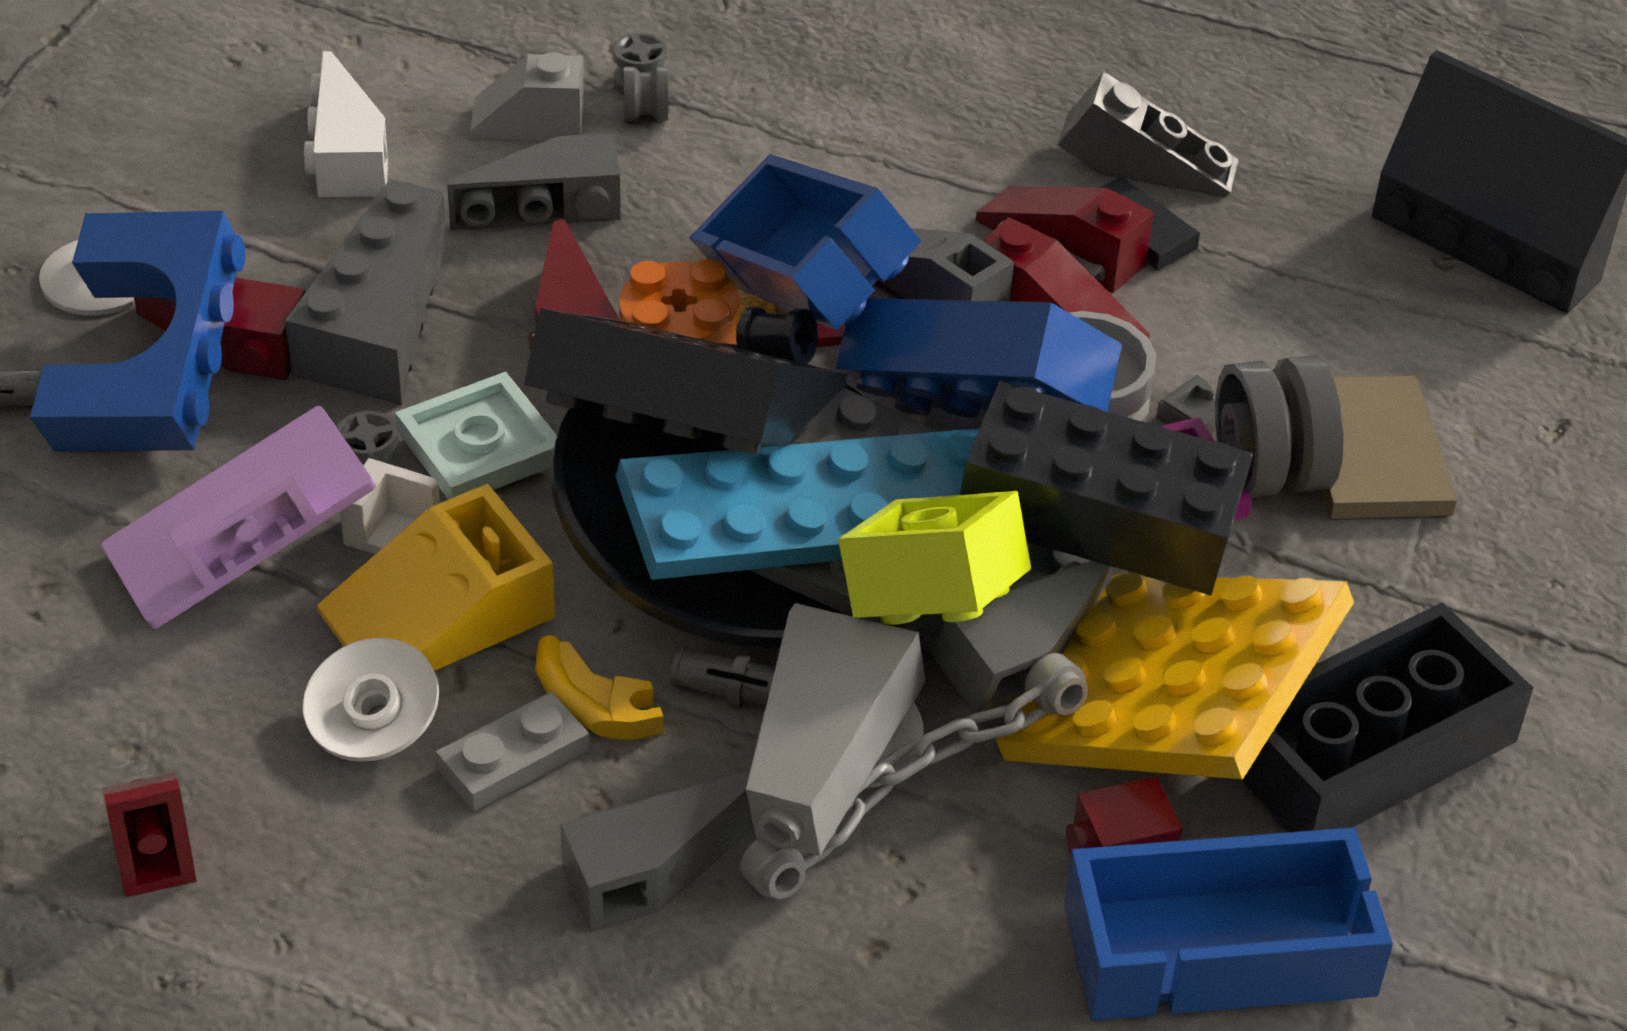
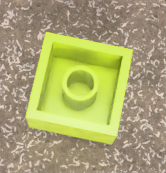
M1018 491L896 499L838 539L853 618L880 616L881 623L886 625L911 622L918 619L921 614H942V619L946 622H960L976 618L983 614V607L993 599L1009 593V586L1031 569Z

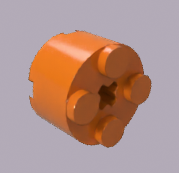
M705 259L696 263L642 261L631 268L630 278L620 292L619 319L715 343L737 345L736 329L740 320V297L736 286L726 276L725 266L715 260Z

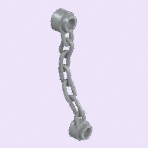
M1051 653L1040 658L1028 672L1025 680V693L1013 700L1008 706L985 710L954 720L925 734L918 740L906 743L881 759L872 769L858 794L875 780L882 784V786L864 801L857 798V796L855 797L846 812V815L850 818L837 835L834 832L820 856L810 854L803 859L802 854L797 849L779 848L768 841L757 839L747 848L742 857L741 873L743 877L764 897L784 899L792 896L802 886L806 875L805 870L828 856L834 848L842 845L863 818V815L881 801L892 790L894 785L903 782L929 764L940 762L967 749L973 743L1010 735L1030 726L1048 713L1053 715H1069L1076 712L1084 704L1088 695V685L1084 672L1059 653ZM1031 701L1040 706L1026 716L1020 709ZM1004 717L1006 725L978 732L976 723ZM958 731L962 740L935 752L932 742ZM915 751V756L918 760L895 773L891 765Z

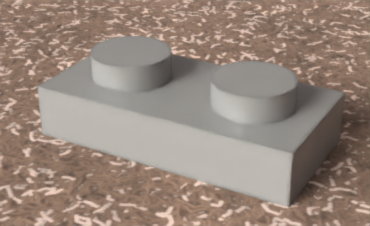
M549 692L437 750V770L472 811L476 812L589 752V732L552 692Z

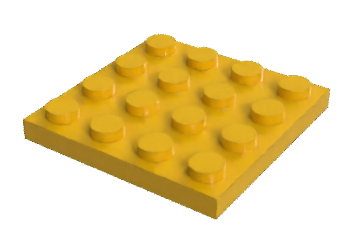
M1135 573L1115 574L1078 624L1069 645L1062 654L1085 674L1088 695L1084 704L1072 714L1053 715L1048 713L1022 730L996 738V743L1004 761L1243 779L1352 607L1354 601L1347 581H1326L1312 578H1299L1296 580L1260 579L1252 576L1237 578L1217 577L1212 595H1207ZM1031 701L1020 709L1026 716L1040 706Z

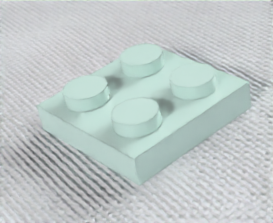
M507 372L395 412L398 433L429 475L438 481L439 488L448 500L485 484H489L494 490L551 468L557 435Z

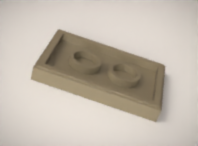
M1417 375L1333 377L1341 405L1344 441L1343 461L1339 478L1332 489L1322 490L1330 519L1453 516L1457 499Z

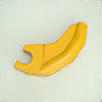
M546 635L539 640L535 672L546 693L552 692L583 726L598 736L611 739L636 740L664 734L663 713L660 707L639 710L640 708L653 707V686L651 681L616 675L614 680L594 674L571 643L559 641L554 635Z

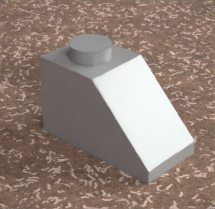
M556 52L543 55L527 54L475 97L470 130L471 139L546 141L556 136L582 135L584 117L583 56L564 55Z

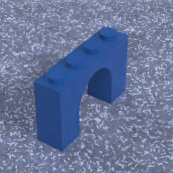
M224 211L85 213L72 264L93 297L164 298L176 302L175 313L162 337L150 348L128 360L111 364L44 365L30 418L53 451L195 450L200 426H204L209 417L208 391L212 374L217 373L221 366L222 351L220 341L224 324L229 322L233 315L234 300L232 290L236 273L242 271L245 264V245L240 235H236Z

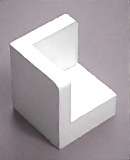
M368 458L363 466L370 474L376 487L372 492L340 511L344 545L376 554L428 508L440 503L438 481L433 477Z

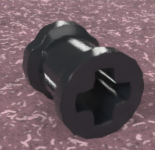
M749 307L743 311L741 319L737 324V348L807 364L814 357L818 346L816 319L808 309L795 308L788 315L767 314L763 308Z

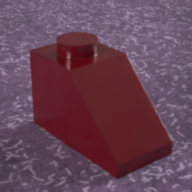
M175 773L136 779L128 783L102 788L125 898L197 882L180 786Z

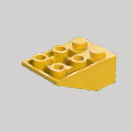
M485 484L428 508L318 603L317 611L343 647L371 638L399 640L419 650L428 659L435 671L554 619L553 562L490 485Z

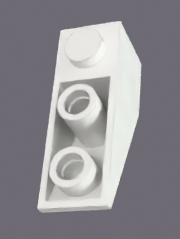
M323 51L321 74H311V100L313 107H308L307 121L309 140L314 141H305L304 143L306 175H316L318 198L377 197L386 185L388 177L385 117L331 51Z

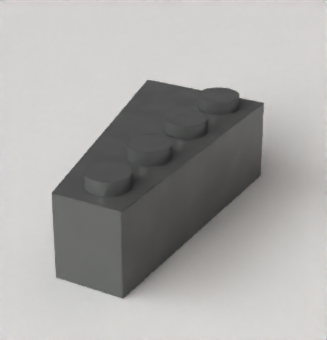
M389 179L285 320L292 376L402 405L406 392L405 380L408 370H412L416 357V342L419 331L424 329L427 319L429 296L434 293L447 248L443 192L420 187L408 182Z

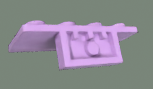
M316 406L102 542V548L146 622L152 629H157L372 492L376 484L323 407Z

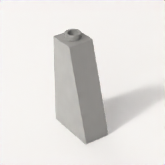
M795 603L788 614L746 786L756 839L768 841L779 848H793L819 856L822 854L926 682L919 632L853 618L852 616Z

